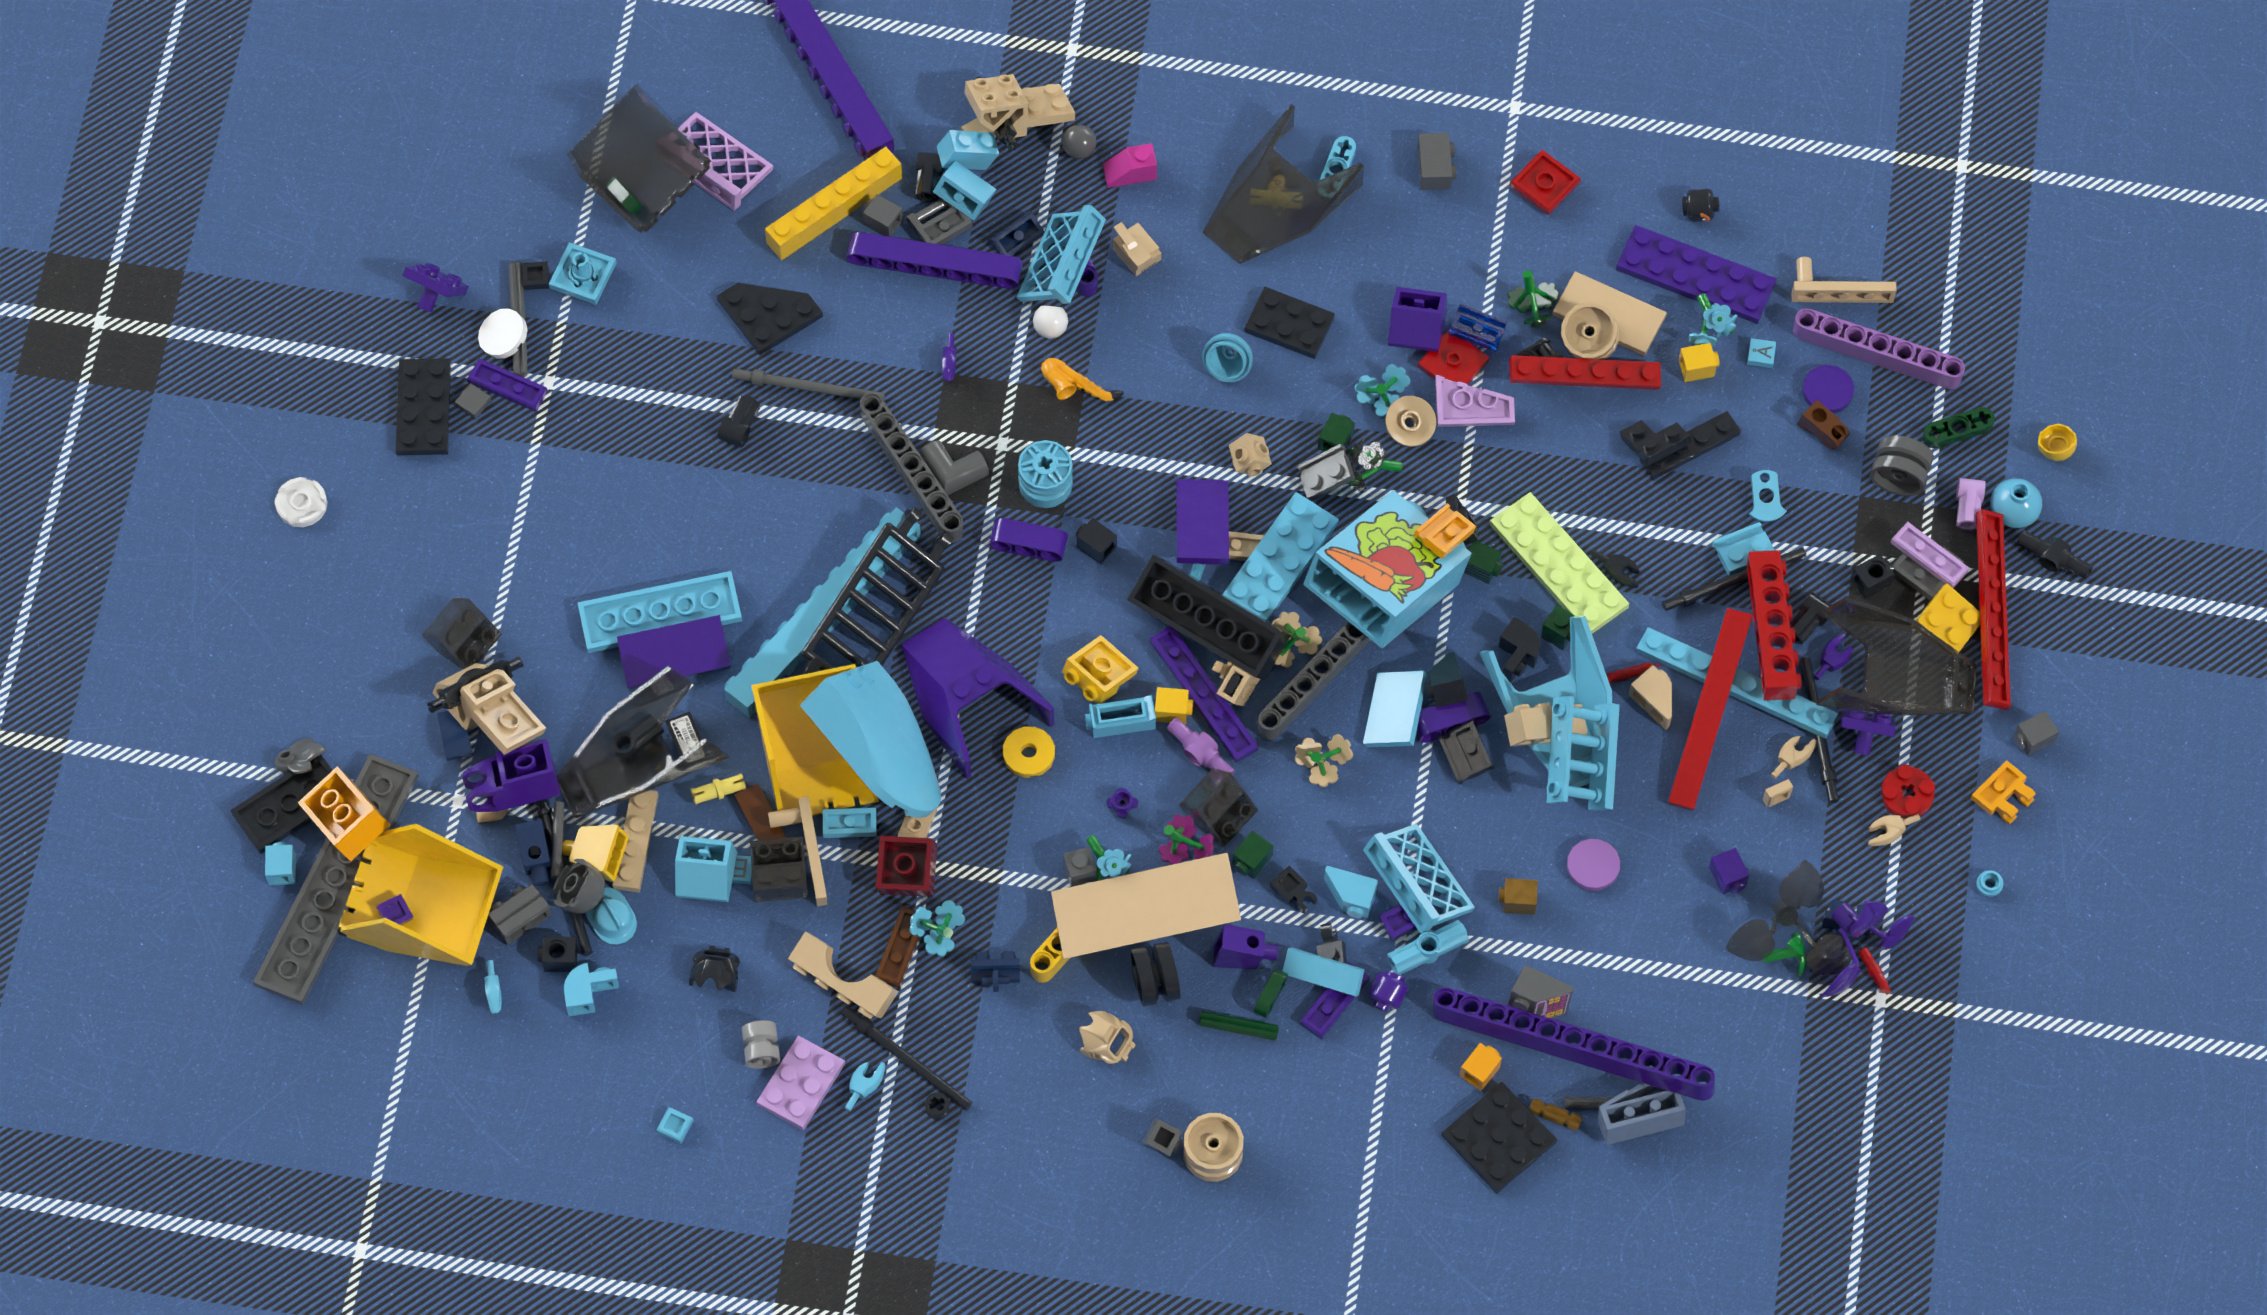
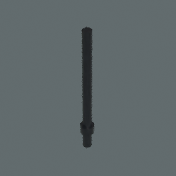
M1801 547L1781 555V560H1785L1786 564L1806 557V551ZM1747 569L1691 590L1689 588L1681 591L1678 596L1663 601V609L1668 611L1681 605H1691L1696 602V599L1748 580Z
M1803 657L1800 659L1807 698L1819 704L1810 657ZM1815 734L1822 769L1820 773L1822 785H1825L1828 803L1834 804L1839 801L1835 784L1837 783L1836 771L1832 769L1827 739Z
M849 1006L843 1008L841 1015L853 1023L857 1031L864 1036L866 1034L965 1111L971 1107L973 1102L874 1027V1022L866 1016L861 1017Z

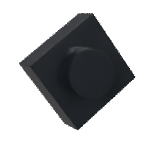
M547 261L522 263L524 290L549 288Z

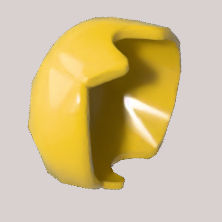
M2062 424L2049 425L2039 433L2038 447L2046 459L2055 462L2064 461L2075 452L2077 437L2075 432L2068 426Z

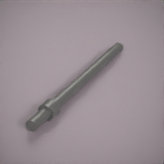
M734 368L732 379L751 381L753 385L763 386V384L855 399H861L868 393H876L883 401L885 399V393L765 374V371L757 369L747 371Z

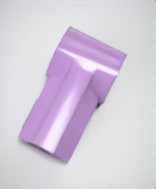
M1959 478L1956 491V501H1958L1956 526L1962 530L1971 531L1977 529L1976 512L1981 510L1986 483L1983 480Z

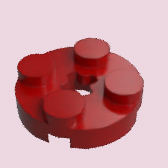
M1905 764L1888 773L1881 787L1885 808L1891 814L1899 815L1904 819L1919 814V816L1924 815L1930 809L1934 800L1935 784L1930 777L1922 770ZM1902 788H1911L1913 790L1912 793L1915 795L1904 797Z

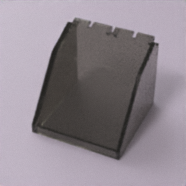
M638 83L567 153L578 175L640 233L643 230L647 233L659 221L657 216L659 214L664 216L676 203L675 198L677 196L681 198L694 185L692 180L694 178L699 180L711 168L708 165L711 162L708 156ZM614 176L643 205L635 215L629 212L605 186Z

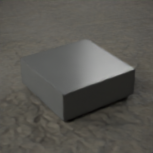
M470 383L455 401V406L476 419L492 400L491 396Z

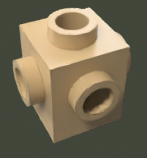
M1246 433L1229 444L1236 472L1247 474L1248 476H1257L1271 465L1269 449L1264 437Z

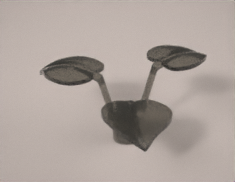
M1803 860L1781 882L1779 887L1781 898L1773 904L1775 916L1771 918V929H1769L1768 923L1763 919L1751 920L1732 935L1726 946L1728 952L1742 959L1760 961L1768 957L1775 947V941L1771 935L1776 932L1777 923L1783 926H1792L1794 924L1813 947L1805 955V960L1811 970L1821 975H1835L1841 973L1850 965V953L1842 936L1826 934L1816 944L1798 920L1797 910L1801 908V905L1807 908L1815 907L1824 895V884L1821 876L1807 860Z

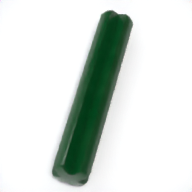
M1202 1011L1199 1019V1025L1203 1027L1269 1040H1276L1279 1026L1276 1024L1210 1011Z

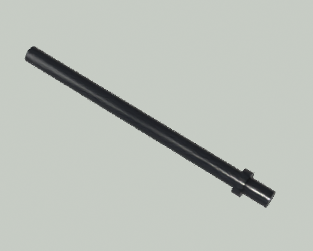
M547 799L536 801L539 809L537 815L539 819H542L552 852L553 809L549 807ZM562 853V869H563V868L566 866V862H565L564 855H563V853ZM570 912L582 955H590L593 951L582 914Z

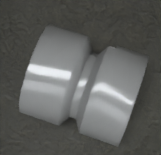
M761 1020L745 1024L742 1027L743 1044L747 1046L744 1049L746 1066L762 1069L777 1065L780 1062L779 1046L774 1044L778 1040L776 1023Z

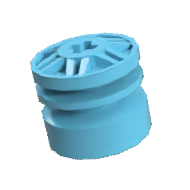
M1043 440L1032 443L1021 453L1018 462L1020 493L1027 502L1035 507H1056L1063 503L1071 494L1073 465L1071 455L1065 447L1057 442Z

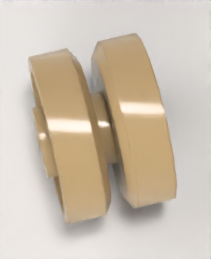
M1583 303L1573 307L1566 314L1562 322V339L1567 350L1575 358L1605 360L1615 352L1619 343L1620 330L1614 316L1606 307L1597 303ZM1590 328H1594L1595 332L1592 336L1585 334L1586 331L1590 332Z
M1207 1113L1198 1116L1189 1124L1184 1134L1183 1158L1187 1168L1195 1177L1204 1181L1218 1182L1229 1178L1238 1170L1242 1162L1244 1138L1240 1126L1232 1118L1221 1113Z

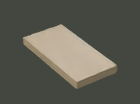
M1576 271L1553 310V316L1564 320L1566 314L1573 307L1583 303H1597L1606 307L1614 316L1620 330L1618 345L1644 357L1667 315V312ZM1590 328V332L1593 334L1595 332L1594 328Z

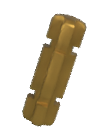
M1537 1098L1532 1100L1529 1110L1534 1115L1539 1116L1541 1114L1544 1119L1562 1126L1566 1124L1567 1128L1572 1130H1578L1582 1121L1581 1115L1573 1112L1569 1114L1568 1110L1550 1103L1546 1105L1543 1100Z

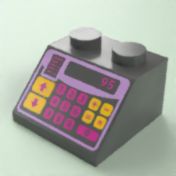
M1524 965L1511 990L1508 1006L1547 1018H1554L1566 1014L1569 1010L1574 987Z

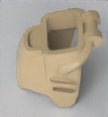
M1105 1011L1088 1013L1092 1017L1093 1023L1079 1028L1084 1044L1080 1052L1088 1058L1103 1060L1108 1064H1114L1120 1060L1126 1062L1129 1052L1136 1046L1132 1041L1133 1032L1130 1025L1126 1021H1120L1117 1017ZM1120 1031L1125 1039L1116 1054H1113L1110 1046Z

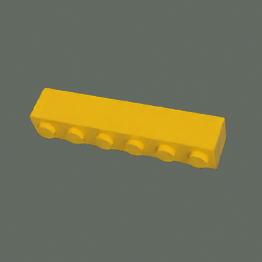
M884 147L766 227V243L782 261L866 204L876 194L879 195L901 180V163L887 147Z

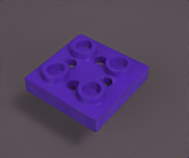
M431 263L408 266L402 275L425 287L417 307L428 312L433 311L439 294L445 297L466 295L469 285L462 283V278L451 273L446 275L439 272L440 267Z
M1849 706V709L1842 708L1841 727L1858 730L1854 748L1855 753L1870 755L1874 733L1894 737L1896 724L1895 718L1890 717V713L1884 711H1875V714L1866 713L1864 708L1858 706Z

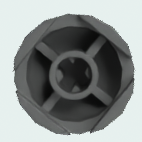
M575 859L573 861L576 863L571 867L566 865L557 877L553 892L557 894V900H553L563 910L579 914L586 913L601 903L604 897L605 881L600 870L584 859Z

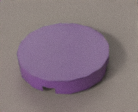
M1588 839L1580 841L1572 848L1567 859V871L1573 879L1572 881L1578 887L1587 891H1600L1615 882L1620 871V859L1617 851L1609 843L1599 839Z

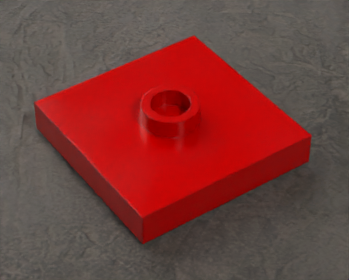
M1541 150L1510 182V187L1549 216L1579 185L1581 178L1544 150Z
M1449 329L1441 338L1439 351H1429L1419 361L1418 368L1434 380L1435 376L1439 375L1445 377L1444 379L1454 382L1459 381L1468 385L1486 366L1490 357Z

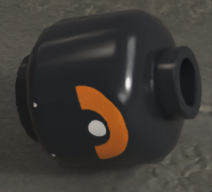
M1708 188L1691 189L1682 198L1683 215L1688 216L1691 222L1711 221L1714 218L1715 212L1720 211L1719 197H1714L1713 191Z

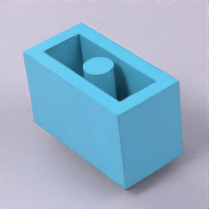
M949 130L937 145L942 168H949L954 161H957L967 169L987 170L999 155L994 133Z
M954 161L942 175L933 192L966 216L975 220L988 205L997 189L957 161Z

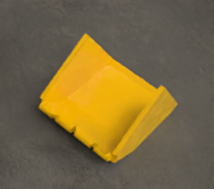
M855 664L751 685L777 811L799 807L798 798L809 797L812 816L823 814V809H829L828 804L833 803L834 809H848L855 807V798H859L860 806L879 802L878 797L869 789L800 706L825 678L856 668Z
M418 824L382 832L364 849L362 858L371 861V864L360 861L354 882L362 885L363 888L355 885L352 886L346 907L355 910L353 914L344 910L338 927L340 932L346 934L347 938L388 952L464 966L472 965L503 866ZM401 894L413 915V919L403 925H399L387 918H381L376 909L377 905Z

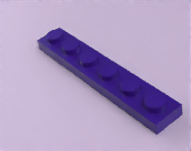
M1169 626L1150 637V644L1180 686L1185 690H1189L1188 697L1193 700V704L1233 760L1237 763L1258 750L1257 743L1226 700L1216 694L1218 689L1175 629Z

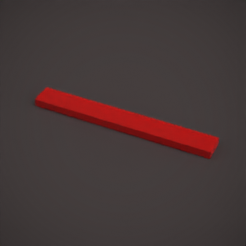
M1981 509L1976 512L1983 705L2007 710L2011 707L2003 514Z
M1730 608L1726 610L1669 797V805L1691 811L1695 810L1751 625L1752 614Z

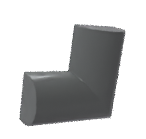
M937 440L924 446L919 453L947 495L989 475L986 461L978 450L953 462L942 442Z

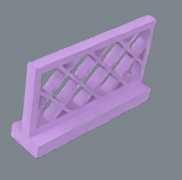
M697 112L688 118L668 138L663 136L657 144V158L733 211L741 205V199L773 170L771 163ZM697 122L705 127V131L691 132L690 127ZM706 138L707 146H692V139ZM709 138H720L724 141V145H710ZM677 139H688L689 146L680 147L674 142ZM729 151H739L743 154L744 158L729 159ZM707 152L708 160H698L693 156V153ZM711 152H725L726 159L712 160ZM744 165L745 173H731L730 166ZM748 165H759L763 169L760 172H749ZM713 166H727V173L718 174L713 170ZM746 179L747 184L740 189L732 183V180Z

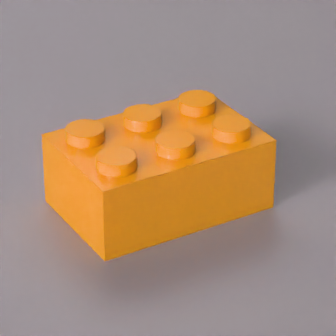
M338 766L298 802L332 844L350 861L390 826L388 821L356 784Z

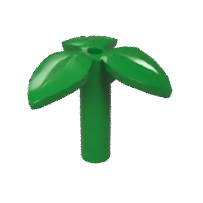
M1795 932L1791 934L1792 939L1787 942L1789 947L1762 952V959L1764 963L1795 957L1799 961V978L1806 968L1807 958L1804 942L1801 936Z

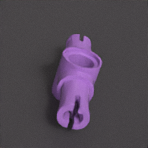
M1178 717L1173 719L1167 726V730L1183 744V753L1192 764L1197 767L1201 765L1205 768L1209 767L1224 782L1233 775L1235 769L1219 756L1217 743L1207 733L1201 732L1199 734L1197 731L1193 732Z

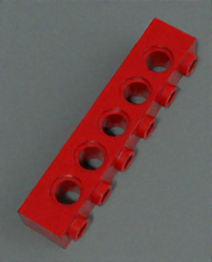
M1780 550L1752 551L1748 553L1746 566L1763 700L1795 699L1797 689H1801V675L1796 673L1795 666H1798V652L1793 650L1792 643H1795L1794 627L1790 628L1789 621H1792V606L1787 605L1786 598H1789V583L1784 582L1783 576H1786V561L1781 560ZM1766 578H1769V579H1772L1773 581H1766L1765 579H1766ZM1767 601H1774L1775 604L1768 603ZM1775 623L1779 626H1772L1770 624ZM1773 646H1779L1782 649H1775ZM1775 669H1782L1785 672H1779Z

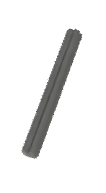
M512 262L509 264L510 308L519 313L525 320L522 263ZM525 339L524 343H521L517 348L519 350L513 354V373L522 377H526L528 374Z

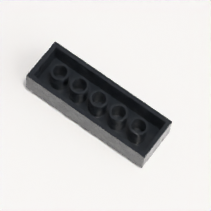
M1152 555L1127 599L1149 614L1262 680L1267 678L1291 636L1289 633L1156 555Z

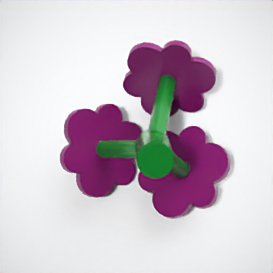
M1177 814L1164 828V833L1172 841L1168 842V845L1164 844L1159 847L1161 860L1169 862L1171 865L1188 860V847L1185 844L1194 847V854H1196L1194 860L1210 857L1214 849L1212 844L1213 835H1203L1199 842L1193 841L1192 836L1197 832L1196 827L1193 826V817L1189 815L1182 817L1180 814Z

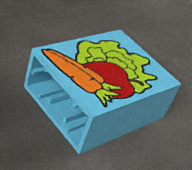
M1392 490L1315 553L1303 585L1379 647L1384 648L1459 585L1472 553L1466 549L1465 544L1462 542L1443 559L1422 544L1423 540L1419 537H1414L1416 529L1429 519L1424 510L1417 503L1406 501Z

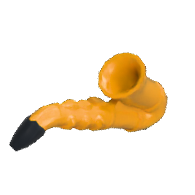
M1048 358L1042 363L1041 371L1045 379L1053 385L1059 400L1071 397L1077 388L1079 390L1083 388L1086 393H1090L1091 396L1098 397L1104 401H1114L1124 395V392L1120 390L1110 392L1103 390L1102 387L1097 386L1082 374H1078L1067 366L1065 362L1057 358Z

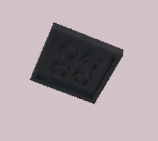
M1503 1082L1494 1087L1441 1134L1496 1194L1557 1143V1138Z

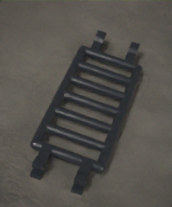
M913 507L911 510H905L897 527L891 523H886L802 649V655L809 661L798 675L817 672L818 669L823 671L834 668L814 652L821 639L851 663L855 664L856 667L869 664L828 631L835 618L879 652L873 662L878 661L883 666L943 574L945 568L938 559L954 538L947 532H944L943 535L937 534L931 548L926 552L906 536L922 515V512L916 507ZM889 536L932 569L926 581H923L882 548ZM876 556L919 590L912 602L869 569ZM862 577L905 610L898 623L855 589ZM848 598L852 599L892 631L885 644L841 610Z

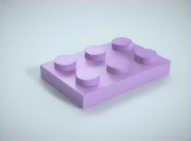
M798 1035L758 1098L757 1106L804 1131L843 1069L845 1060Z

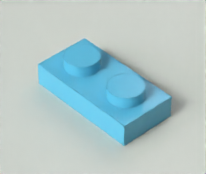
M876 808L823 809V838L877 836Z

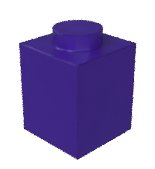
M1736 848L1711 858L1709 868L1722 894L1728 892L1734 894L1746 887L1749 873Z

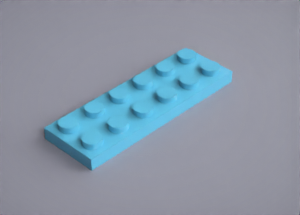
M1295 492L1223 592V595L1269 621L1313 560L1315 553L1323 546L1338 525L1339 519Z
M731 571L578 602L588 653L619 647L617 636L720 615L722 625L742 622Z

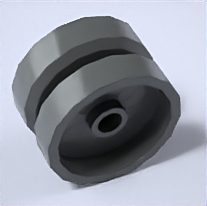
M1887 436L1880 440L1876 459L1873 462L1869 476L1874 484L1887 492L1901 496L1919 495L1924 491L1928 478L1927 473L1930 472L1934 454L1925 444L1905 436Z

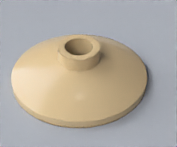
M1404 396L1395 400L1388 408L1385 417L1386 428L1390 436L1399 444L1409 447L1419 446L1427 442L1433 435L1436 428V415L1433 408L1424 399L1416 396ZM1406 419H1410L1413 422L1412 427L1405 425Z

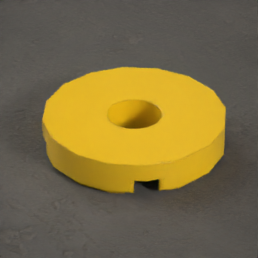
M1022 727L1014 730L1007 736L1003 745L1004 762L1013 774L1020 777L1040 776L1051 768L1055 760V745L1051 736L1044 730L1037 727ZM1031 747L1036 750V754L1033 757H1025L1021 753L1022 750Z

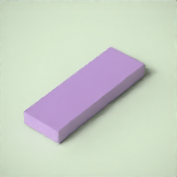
M1908 521L1891 539V544L1944 584L1948 583L1952 588L1969 571L1968 566Z

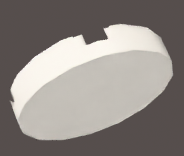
M499 309L491 313L484 320L479 330L478 339L480 347L488 355L496 359L507 358L515 354L519 350L517 349L519 345L523 344L526 339V321L519 313L511 309Z
M298 477L287 481L280 487L275 497V506L278 516L284 523L292 527H306L313 525L322 518L326 512L327 498L324 489L318 482Z

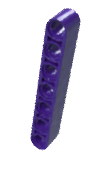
M856 232L851 235L846 257L850 263L859 266L1006 289L1018 287L1023 265L1022 260L1014 256Z

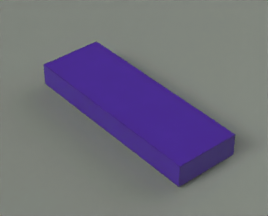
M480 358L467 378L468 383L534 412L538 410L548 392L547 387Z
M1366 973L1363 975L1360 991L1370 979V976ZM1326 988L1301 1019L1300 1025L1322 1040L1356 996Z

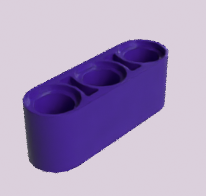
M998 518L995 520L989 545L991 548L1001 552L1060 562L1063 559L1068 534L1057 528Z
M1473 692L1467 694V701L1438 708L1434 705L1422 709L1416 731L1419 741L1427 743L1437 740L1439 735H1444L1449 730L1473 720L1475 726L1487 722L1491 716L1481 693Z

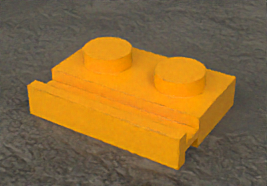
M1447 503L1416 529L1414 537H1419L1423 540L1422 544L1443 559L1473 534L1476 526L1458 511H1452Z

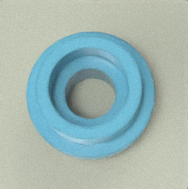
M1991 870L1982 872L1976 881L1978 891L1988 897L1998 895L2002 891L2004 884L2002 877L1997 872ZM1985 882H1992L1994 887H1987Z

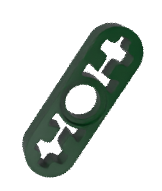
M1980 407L1931 422L1924 429L1923 442L1930 448H1939L1985 434L1993 427L1995 421L1994 413L1988 408ZM1981 417L1983 420L1987 419L1986 424H1983L1982 421L1977 422L1978 418ZM1954 423H1961L1965 426L1966 430L1962 433H1957L1952 429V425ZM1931 431H1934L1935 434H1940L1939 439H1936L1935 436H1930Z

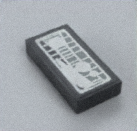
M690 711L665 721L685 769L709 760V755Z

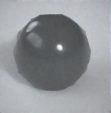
M1073 125L1063 134V150L1072 158L1085 159L1096 149L1095 133L1088 126Z

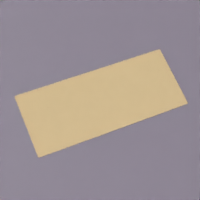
M1228 853L1051 892L1064 959L1241 920Z

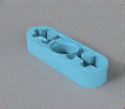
M1341 136L1335 140L1319 180L1317 196L1324 203H1333L1339 198L1355 157L1356 143L1348 136ZM1344 146H1348V149L1344 153V158H1341V149ZM1333 165H1339L1344 171L1341 174H1333L1329 169ZM1331 181L1333 182L1332 191L1326 194L1325 190L1328 189L1329 182Z

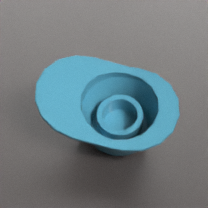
M605 887L601 903L585 913L596 934L602 941L608 944L619 945L625 943L633 937L636 931L637 920L633 910L625 897L613 888Z

